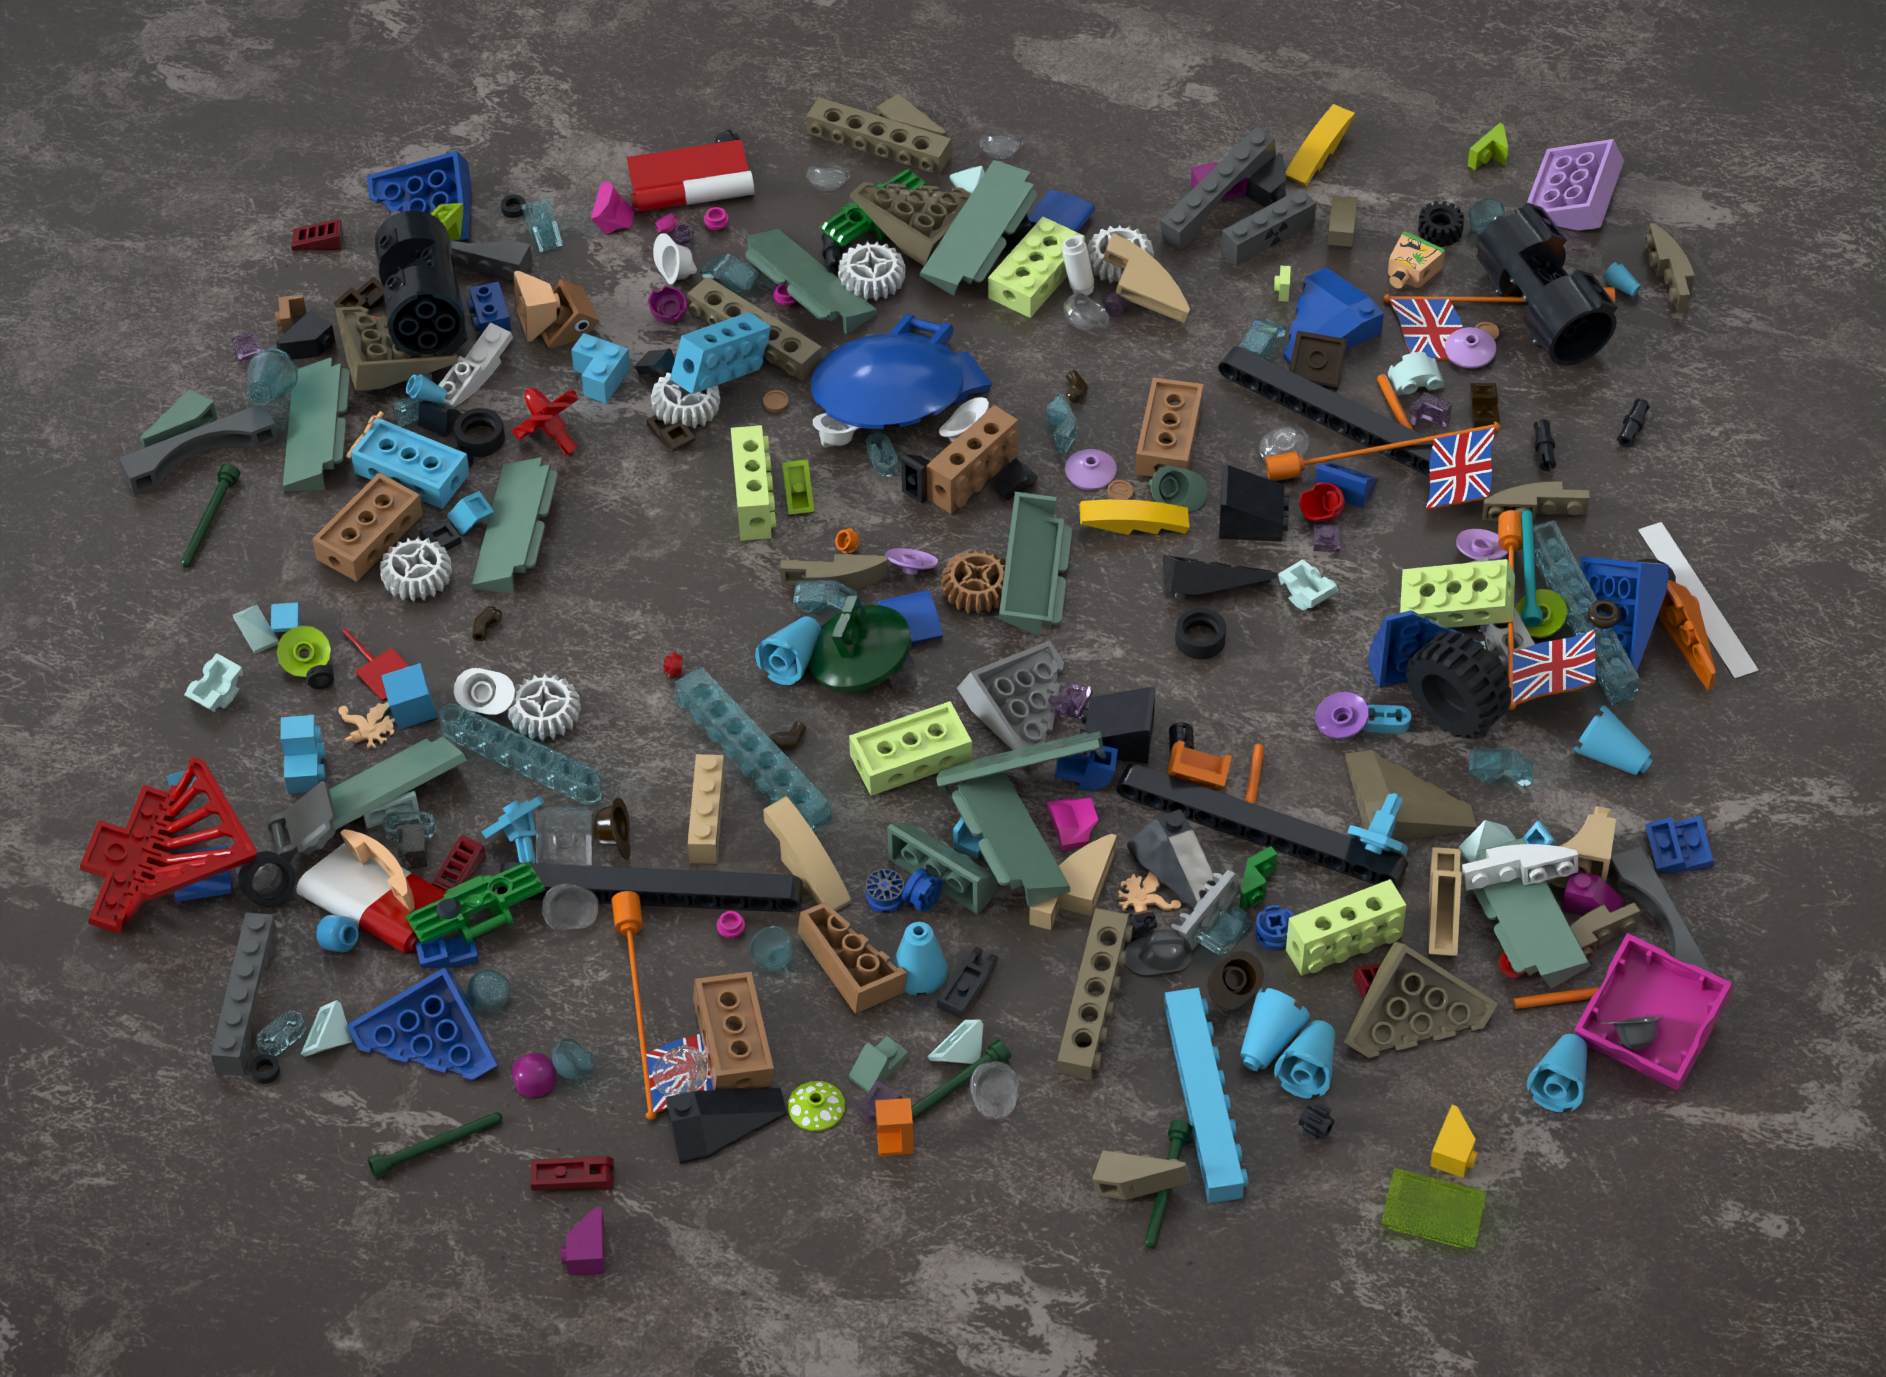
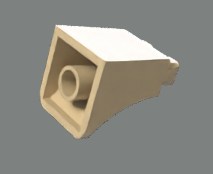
M1597 806L1595 807L1594 815H1588L1582 829L1568 842L1560 845V847L1577 850L1578 871L1600 876L1606 882L1616 818H1611L1612 809ZM1569 876L1549 879V882L1557 887L1566 888Z

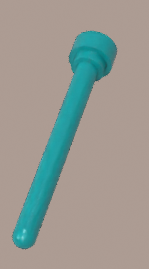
M1525 510L1522 513L1526 605L1521 611V620L1526 627H1537L1543 623L1542 610L1536 605L1533 515L1530 510Z

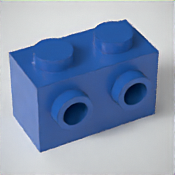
M499 282L469 288L471 298L466 299L469 313L475 314L472 317L475 332L480 331L482 335L491 322L512 334L510 316Z

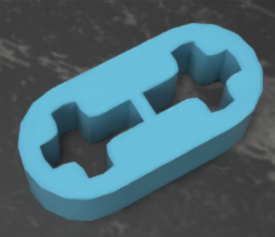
M1367 705L1369 716H1373L1374 721L1368 719L1363 730L1377 733H1404L1410 728L1411 712L1406 707L1397 705ZM1396 717H1400L1402 722H1398Z

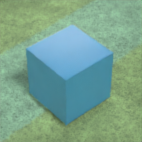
M421 663L381 675L389 707L399 730L438 718L430 685Z

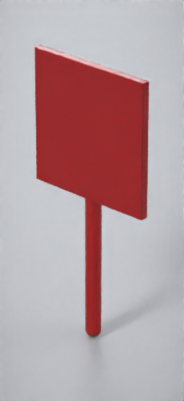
M344 628L342 632L370 661L356 670L355 673L383 702L387 699L381 675L409 667V665L393 648L374 658Z

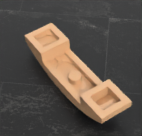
M346 829L341 831L340 834L347 849L362 864L373 858L391 876L387 881L394 896L410 912L414 910V898L410 885L401 866L391 852L367 835Z

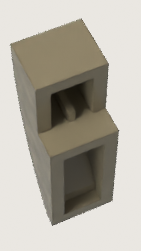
M1333 195L1328 245L1353 246L1358 197Z

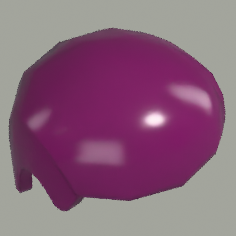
M665 285L657 291L652 290L648 299L650 313L661 323H675L683 318L687 312L688 303L686 296L678 288Z
M542 1053L525 1054L519 1057L512 1067V1077L517 1092L526 1097H542L551 1092L557 1083L554 1063Z

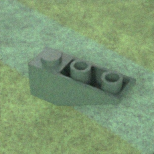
M189 389L183 396L177 399L176 403L166 413L160 416L156 423L140 437L142 447L146 448L214 422L217 419L214 401Z

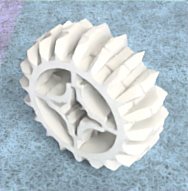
M1120 225L1115 229L1109 226L1108 231L1101 229L1099 234L1093 235L1092 240L1088 244V255L1094 276L1099 275L1101 281L1108 279L1111 284L1113 281L1119 282L1125 270L1103 260L1113 233L1131 241L1154 258L1151 240H1148L1146 234H1141L1139 229L1132 231L1130 226L1126 229L1121 228Z
M867 241L864 246L857 244L856 249L849 248L848 253L843 254L840 265H838V277L841 280V284L845 285L848 291L854 290V295H860L866 301L869 298H874L877 302L878 297L886 299L888 294L895 295L896 289H901L902 282L905 279V264L901 254L897 253L895 248L889 249L887 244L880 246L878 241L874 245H870Z
M667 372L665 378L659 377V381L653 387L651 402L653 412L656 413L658 420L664 421L665 425L671 423L673 425L682 420L683 425L692 426L695 429L697 424L705 426L706 421H712L714 415H717L720 404L718 385L691 394L670 379L671 373Z
M418 536L416 540L411 541L407 537L405 543L397 541L396 547L389 546L388 553L383 554V561H381L380 565L381 580L387 591H391L394 597L400 595L403 601L410 597L413 602L416 598L421 597L425 601L427 595L435 597L436 591L443 592L444 585L449 584V577H451L452 573L451 559L445 547H441L438 541L430 544L429 538L421 541Z
M546 673L542 678H538L534 674L533 680L529 681L524 678L523 685L516 684L515 697L508 708V718L514 729L519 730L522 736L529 734L531 740L539 736L542 742L547 736L554 740L555 734L564 736L565 729L572 730L573 723L578 722V714L581 711L579 694L575 691L573 684H568L566 678L559 680L556 674L552 678H548Z

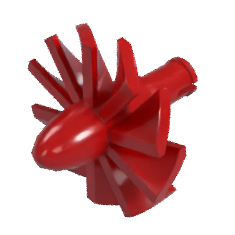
M527 388L524 398L532 416L513 429L512 433L520 441L541 427L545 435L553 438L564 453V456H567L577 449L578 445L575 444L566 431V423L559 413L579 400V397L572 388L553 402H550L539 390Z

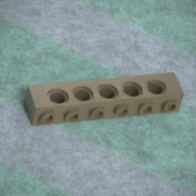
M819 97L806 116L808 134L940 175L951 157V138Z
M708 276L687 293L689 311L695 317H700L710 325L750 312L771 326L769 342L763 357L771 364H776L789 375L795 376L801 381L813 373L816 366L822 360V346Z
M1095 908L1057 1060L1058 1073L1092 1079L1094 1069H1100L1102 1053H1099L1100 1044H1106L1108 1027H1105L1107 1018H1112L1115 1002L1111 1001L1112 994L1119 991L1121 976H1117L1119 967L1124 968L1127 951L1123 949L1125 942L1130 943L1133 933V926L1129 925V914ZM1111 940L1114 941L1115 944L1107 946L1104 945L1103 942ZM1102 965L1109 967L1105 971H1099L1096 968ZM1093 991H1100L1103 993L1100 996L1090 995V993ZM1087 1016L1096 1018L1093 1022H1087L1083 1019ZM1080 1042H1088L1091 1044L1086 1048H1081L1077 1046V1044Z

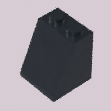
M1223 465L1219 539L1282 542L1283 531H1288L1289 516H1284V511H1289V496H1284L1285 485L1230 465Z
M1156 687L1090 697L1089 707L1083 708L1082 724H1086L1085 730L1080 729L1079 734H1090L1100 731L1103 746L1118 749L1117 761L1148 764L1154 726Z

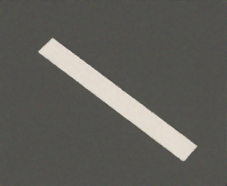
M1662 522L1639 529L1640 534L1657 560L1668 564L1676 576V583L1687 587L1691 595L1698 599L1706 634L1734 678L1758 671L1749 654Z

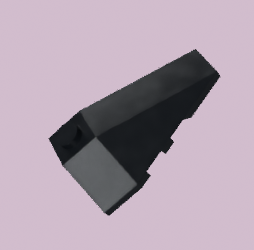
M1163 555L1165 589L1173 592L1172 596L1188 599V594L1199 595L1272 580L1278 577V573L1272 570L1239 565L1231 567V565L1219 562L1205 564L1204 561H1199L1198 559Z
M1180 809L1155 817L1127 843V847L1138 865L1144 871H1150L1159 878V883L1166 888L1168 886L1178 894L1179 900L1192 911H1194L1197 902L1207 894L1204 885H1216L1212 876L1213 873L1197 837Z
M781 1088L692 1091L665 1097L667 1115L680 1164L709 1158L717 1154V1150L729 1143L733 1145L740 1141V1137L753 1130L759 1131L787 1115Z

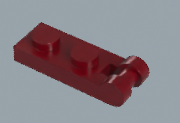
M609 1156L531 1159V1191L582 1188L610 1190L614 1187V1177L611 1175V1171L614 1169V1160ZM591 1170H597L599 1174H591Z

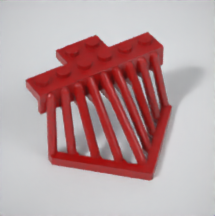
M191 758L177 786L171 784L168 792L143 785L126 828L98 820L80 864L81 871L105 878L89 916L88 924L121 934L124 924L131 922L145 900L156 899L255 860L257 854L256 847L204 760ZM196 776L197 780H194L192 786L188 789L193 778ZM200 792L206 793L210 801L204 807L172 822ZM212 814L219 815L223 822L215 828L175 838L169 837ZM224 836L232 838L235 842V845L228 849L174 855L166 852Z

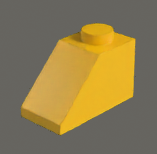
M1451 1105L1433 1148L1430 1166L1464 1178L1467 1168L1473 1169L1478 1152L1474 1151L1476 1139L1459 1108L1455 1105Z

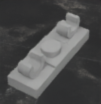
M1227 870L1223 876L1219 873H1214L1212 876L1216 885H1204L1207 894L1197 902L1190 916L1186 913L1180 914L1183 925H1171L1172 930L1184 938L1185 948L1193 950L1241 892L1237 876L1234 872Z

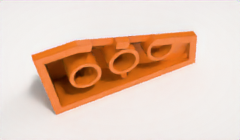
M1668 580L1666 594L1657 618L1707 691L1712 690L1716 670L1699 601L1695 596L1691 595L1687 587Z

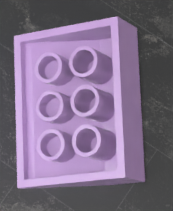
M1614 139L1547 149L1527 203L1543 207L1558 227L1577 231L1601 228L1624 163V159Z

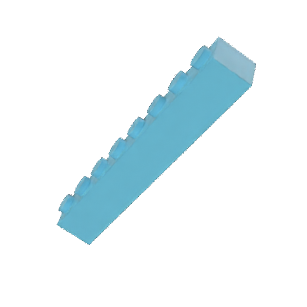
M1199 988L1165 992L1164 1009L1188 1116L1193 1127L1192 1134L1208 1204L1242 1199L1244 1187L1248 1186L1246 1169H1241L1239 1161H1242V1151L1240 1144H1235L1233 1138L1237 1136L1234 1119H1229L1228 1112H1231L1229 1095H1223L1222 1088L1225 1087L1223 1070L1217 1069L1216 1063L1220 1062L1218 1047L1212 1046L1211 1039H1214L1212 1022H1207L1205 1015H1208L1206 998L1201 999Z

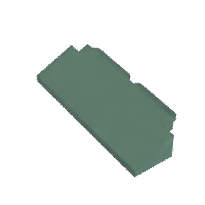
M993 160L921 270L919 276L953 296L961 280L969 284L973 281L977 283L982 282L1006 245V240L1002 235L1004 232L1006 234H1013L1037 197V192L1032 189L1034 184L1027 182L1030 171Z
M779 229L747 236L748 251L746 252V259L776 284L788 286V294L818 319H828L831 322L841 316L843 318V331L845 334H849L877 315L876 308L860 295H854V290L848 291L846 286L841 284V280L837 276L828 272L826 267Z
M332 357L296 369L293 372L283 491L325 490L323 469H334L335 464L343 461L346 421L344 418L339 417V414H344L348 408L350 372L348 369H342L341 363L333 365Z
M542 457L503 465L492 505L494 513L489 517L472 581L473 590L514 593V572L526 573L527 568H533L536 565L545 529L544 523L539 521V518L545 517L549 513L558 478L557 472L550 470V465L543 466Z
M1015 492L999 619L1040 636L1041 626L1051 630L1052 625H1059L1062 621L1066 580L1058 576V573H1064L1068 569L1072 528L1064 525V519L1054 518L1057 497Z
M1099 731L1090 734H1078L954 764V767L940 770L936 778L937 784L944 795L949 796L951 795L949 785L1076 754L1095 750L1100 759H1103L1106 756L1101 733Z
M444 736L433 742L426 738L332 787L329 790L336 815V820L333 822L335 830L467 761L463 752Z
M1005 772L965 781L964 784H957L958 790L952 793V800L970 833L973 836L982 835L983 839L979 841V849L1000 885H1009L1011 890L1024 886L1026 901L1029 907L1071 892L1070 885Z
M1521 838L1486 849L1526 844V842ZM1486 849L1477 851L1481 860L1486 859ZM1516 878L1508 882H1500L1483 888L1473 889L1488 919H1499L1500 922L1494 927V932L1516 973L1521 974L1526 971L1530 976L1539 971L1542 978L1552 989L1591 966L1546 880L1541 883L1524 886L1521 878Z

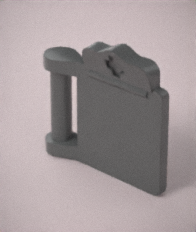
M325 781L317 784L284 812L272 815L267 820L268 829L273 833L275 841V853L288 862L293 859L297 851L308 856L313 851L322 849L326 842L335 834L333 822L336 820L329 786ZM286 824L291 841L289 845L286 844L283 831Z

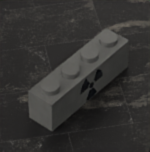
M1302 189L1291 193L1222 230L1221 252L1236 266L1315 224L1316 202Z

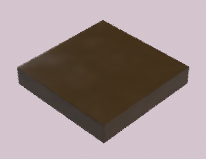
M1297 330L1289 371L1324 388L1338 390L1348 339Z

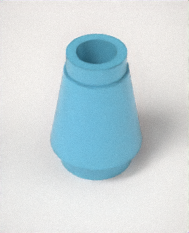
M1616 262L1610 265L1603 275L1606 284L1631 297H1634L1642 286L1623 264L1619 265Z
M421 374L418 376L412 375L406 387V393L411 395V398L437 402L439 404L444 401L447 392L446 389H443Z

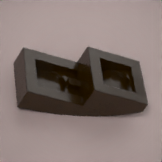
M373 276L357 291L351 287L333 304L336 308L362 306L370 311L384 302L385 288Z
M1470 383L1473 428L1493 425L1494 422L1500 424L1496 383Z
M657 415L647 419V426L673 452L695 441V436L686 425L682 424V420L673 425L672 423L665 425L663 420H658Z

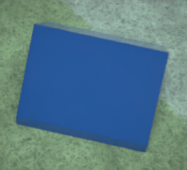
M1331 462L1318 463L1315 484L1322 482L1332 483L1342 490L1345 503L1364 508L1378 478Z

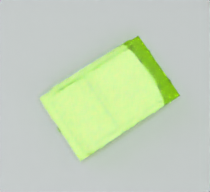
M1394 1167L1388 1194H1386L1387 1199L1381 1225L1387 1226L1392 1230L1452 1246L1474 1249L1476 1238L1479 1235L1478 1229L1482 1211L1485 1207L1484 1202L1487 1192Z

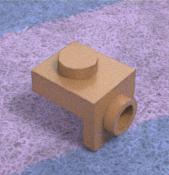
M302 294L278 297L279 311L275 312L277 327L282 326L283 334L293 326L292 317L307 314Z

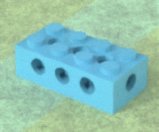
M747 312L682 335L670 379L689 393L694 394L759 370L763 363L762 358L765 348L769 342L771 326L752 313Z
M380 418L377 419L351 452L355 474L372 480L378 473H381L420 494L421 501L440 509L445 507L470 475L466 453Z

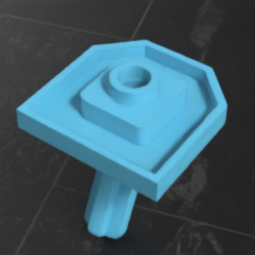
M1396 793L1388 794L1381 811H1376L1368 830L1350 825L1347 833L1366 844L1365 849L1380 855L1382 850L1387 852L1393 851L1406 856L1409 848L1391 838L1395 829V819L1403 799Z
M541 795L530 802L526 800L519 804L515 800L504 807L505 814L498 818L499 821L482 831L485 839L502 829L510 842H516L519 862L525 863L529 861V863H535L531 838L537 834L532 810L544 803Z

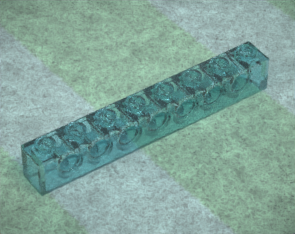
M1555 520L1533 525L1535 563L1548 588L1558 593L1566 602L1568 611L1566 622L1574 637L1595 629V675L1610 705L1636 699L1640 678L1613 628L1601 629L1589 622L1587 616L1588 608L1597 601V598ZM1604 612L1598 613L1600 616L1606 617Z
M702 666L675 682V699L679 706L686 708L691 713L694 722L697 725L701 724L706 729L709 738L713 742L717 741L722 746L725 755L738 763L741 772L746 777L750 776L759 792L762 794L766 793L771 799L772 804L787 796L812 831L832 820L831 803Z

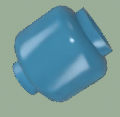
M328 915L324 917L318 924L316 931L317 941L324 950L340 953L351 950L359 936L356 922L350 917L341 915Z

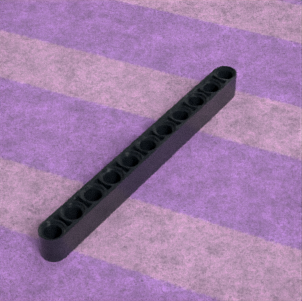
M1233 347L1218 365L1220 374L1226 379L1368 448L1426 437L1241 347ZM1434 441L1378 451L1430 477L1429 464Z
M1128 764L1116 786L1117 793L1125 799L1165 813L1180 809L1185 818L1191 822L1267 848L1271 846L1275 851L1374 885L1391 879L1394 886L1398 888L1408 866L1406 858L1396 852L1382 850L1380 855L1365 849L1366 844L1358 839L1139 764Z
M504 863L501 865L500 873L509 870L515 866H518L522 863ZM530 863L544 885L545 890L525 899L533 901L612 904V897L617 893L632 891L639 895L641 906L796 912L801 907L803 881L797 876L779 874ZM506 887L497 888L498 894H504L508 891Z

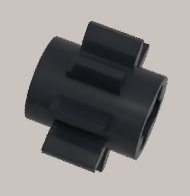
M1320 1103L1315 1105L1314 1108L1307 1106L1298 1123L1304 1129L1302 1135L1312 1141L1318 1140L1319 1137L1325 1139L1335 1123V1119L1329 1115L1332 1109Z

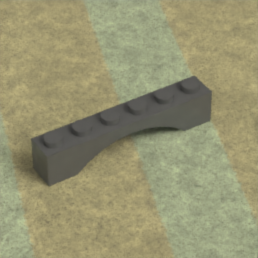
M1255 127L1160 221L1162 239L1182 251L1198 235L1203 223L1222 197L1238 182L1253 175L1276 155L1275 138Z
M393 210L390 217L400 212ZM511 239L489 243H464L450 240L454 265L460 268H467L484 274L514 280L515 271L527 273L533 262L531 245Z
M261 403L119 457L123 476L133 494L137 495L158 487L175 467L200 453L228 447L257 449L279 439L275 422L265 404Z
M1641 847L1612 855L1608 875L1618 893L1644 907L1658 921L1670 943L1672 957L1681 962L1696 965L1716 975L1713 966L1707 964L1701 945L1695 943L1687 921L1682 920L1676 901L1670 899L1666 892L1664 880L1661 877L1658 878L1650 856H1646Z
M245 913L211 1052L216 1074L245 1075L250 1054L252 1023L257 994L265 968L273 957L278 936L274 915Z

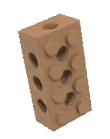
M1153 377L1136 452L1135 474L1153 477L1164 466H1176L1189 470L1203 405L1204 384Z
M993 405L927 464V499L949 514L963 507L975 492H980L985 483L992 477H995L1007 463L1012 462L1019 453L1018 419Z
M378 473L312 539L316 559L357 582L389 550V546L392 547L423 516L420 494Z
M752 972L695 979L693 1000L713 1090L771 1087L774 1066Z

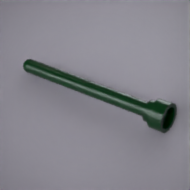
M231 464L221 465L217 474L219 484L181 559L183 567L191 565L228 487L237 483L240 476V471L237 467Z
M999 1039L990 1044L988 1050L985 1051V1056L911 1106L912 1120L989 1066L1002 1065L1011 1059L1007 1046Z
M498 1112L492 1113L388 1156L377 1153L367 1157L371 1172L375 1179L387 1175V1171L392 1170L394 1165L499 1124L502 1121V1115Z
M1182 1120L1170 1122L1167 1134L1171 1145L1167 1160H1179L1182 1146L1190 1140L1193 1131L1192 1125ZM1171 1188L1158 1191L1144 1242L1147 1248L1151 1249L1156 1246Z

